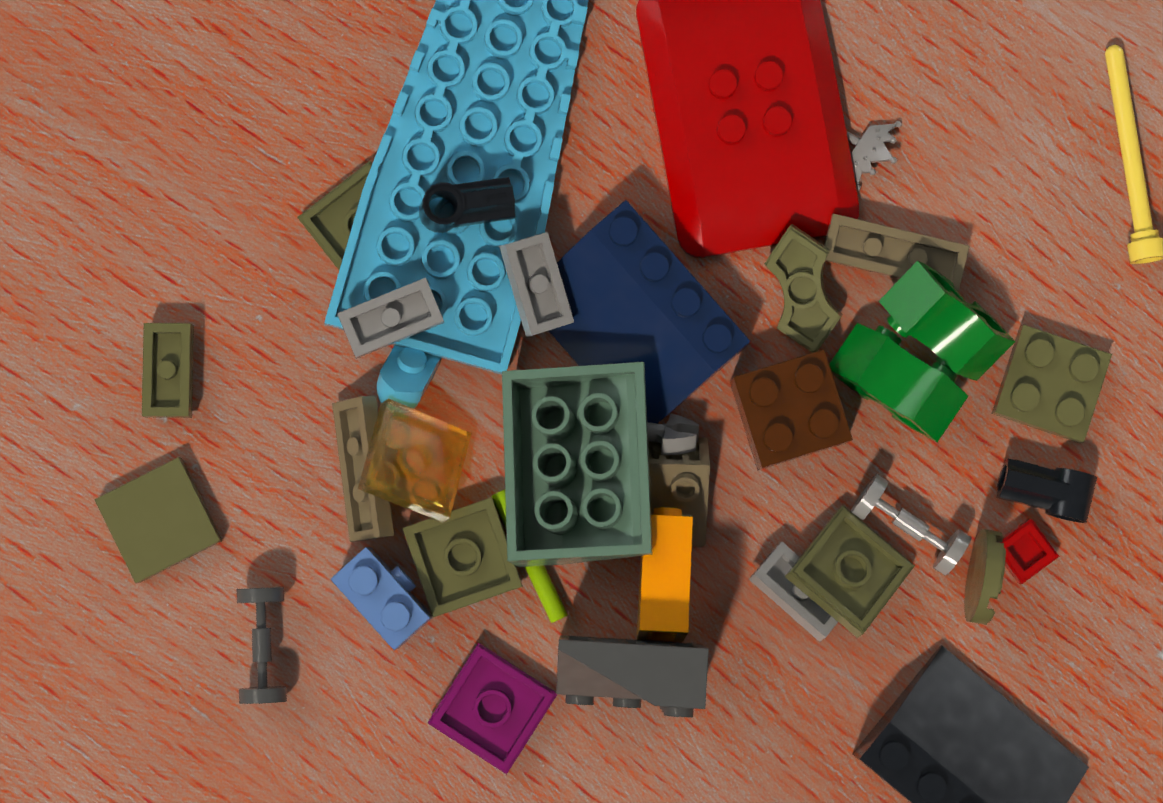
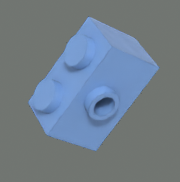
M365 547L330 579L393 650L399 649L433 618L432 614L411 592L416 585L398 565L391 570L371 547Z

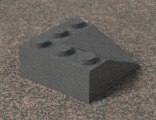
M560 635L556 694L566 695L565 703L576 705H594V697L613 698V706L641 708V700H646L654 706H660L664 716L693 717L694 709H705L709 649L695 643Z

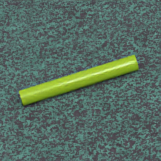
M504 489L491 497L506 528V498ZM545 566L524 567L550 622L553 623L568 616Z

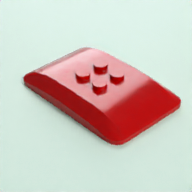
M820 0L638 1L636 19L675 230L679 245L686 254L695 258H706L774 246L779 243L791 224L812 238L824 237L827 235L832 214L858 219L859 200Z

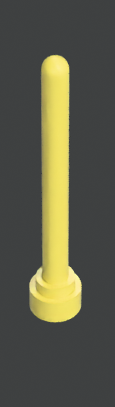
M1111 45L1106 49L1105 58L1135 232L1130 235L1131 243L1127 244L1130 264L1151 263L1163 260V238H1160L1159 230L1153 229L1124 51L1118 45Z

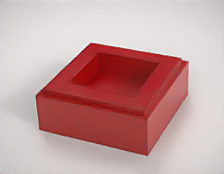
M1027 519L1005 535L1001 542L1004 543V548L1006 549L1005 566L1018 584H1023L1060 557L1032 519Z

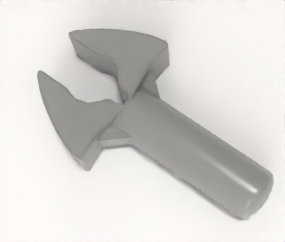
M670 414L666 424L647 422L648 441L662 444L661 455H678L696 451L699 425L692 420Z

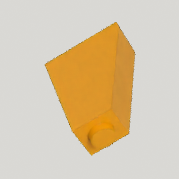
M654 508L653 515H651L653 554L641 556L636 640L683 642L688 634L693 517L682 516V510L678 508Z

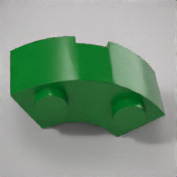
M916 261L879 300L890 314L887 317V322L898 334L905 338L910 335L923 343L937 355L935 358L937 363L947 367L957 376L960 375L977 381L1015 343V340L976 301L972 304L967 303L954 288L953 282L919 261Z
M857 323L829 364L832 374L864 399H870L882 405L892 414L894 419L938 443L968 398V395L955 384L958 376L940 363L934 362L932 366H929L899 346L902 342L901 338L889 329L878 325L876 330Z

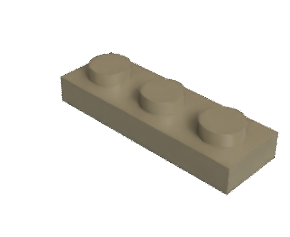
M832 214L824 246L830 249L825 261L899 279L916 261H919L953 282L954 288L957 291L960 288L970 247L838 214Z
M360 396L332 403L350 542L394 536L376 396Z

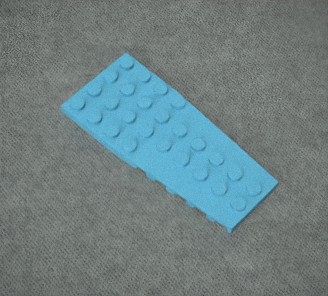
M588 0L435 1L426 22L422 38L411 61L404 85L393 108L388 127L382 137L364 184L325 318V325L343 330L337 313L426 278L444 323L394 344L501 375L502 371H507L521 319L499 246L545 233L573 79L579 56L580 42L588 9ZM509 177L515 199L516 216L514 219L455 227L444 233L433 232L422 224L419 217V206L426 191L432 185L440 182L454 185ZM435 198L429 202L431 212L439 218H448L454 214L452 204L445 198Z

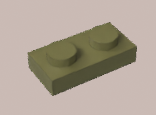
M144 323L142 417L192 418L193 324Z

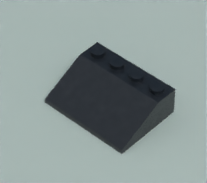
M942 645L853 752V755L910 803H1067L1089 768Z

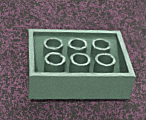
M633 362L502 371L507 561L517 567L564 565L652 555L645 363Z

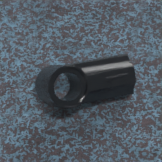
M509 177L454 185L440 182L432 185L426 191L419 206V217L422 224L427 229L438 233L450 231L455 227L511 220L516 216L513 187ZM435 198H445L452 204L454 214L448 218H439L431 212L429 202Z
M1008 458L1005 459L1003 468L1000 471L996 498L1046 510L1045 514L1056 518L1087 523L1097 477L1072 469L1057 467L1053 470Z

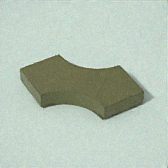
M791 224L764 264L777 277L784 295V311L777 329L814 353L820 349L843 314L830 302L823 284V268L830 249Z

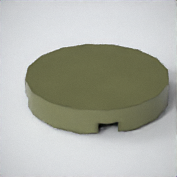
M981 529L976 537L965 585L964 612L967 622L987 625L995 614L994 609L987 607L990 598H998L1003 584L1006 549L1004 548V543H1001L1004 536L999 531Z

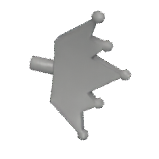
M896 121L895 124L870 125L861 139L849 131L847 132L848 142L856 146L851 153L857 191L861 189L859 182L862 173L876 174V170L872 168L871 163L890 161L895 164L897 162V158L892 157L884 143L896 142L897 139L892 137L889 132L895 127H901L902 123L900 121Z

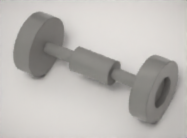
M876 473L857 498L851 513L864 520L874 506H876L893 518L892 524L919 542L923 538L941 550L933 564V568L946 576L961 559L972 537L958 529L947 542H944L928 531L930 528L928 524L904 508L898 511L880 498L889 481Z

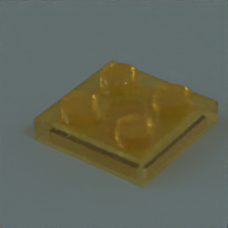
M388 398L381 404L358 489L437 521L444 522L451 517L472 433Z

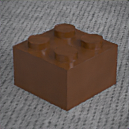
M824 349L735 376L730 381L757 471L853 440Z

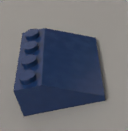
M627 200L623 201L594 226L557 262L574 323L549 330V333L578 366L644 362L648 423L659 424L750 343L747 336Z

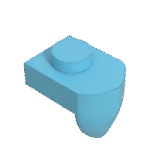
M394 345L380 370L377 380L379 401L390 417L407 414L416 408L438 368L441 357L426 354L423 351L409 347Z

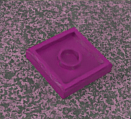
M478 643L429 719L428 724L507 774L558 694L489 648Z

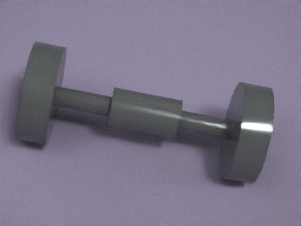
M284 587L236 589L237 603H256V628L252 629V662H257L258 687L240 688L239 703L286 702L287 687H267V662L272 661L271 628H266L265 602L284 601Z

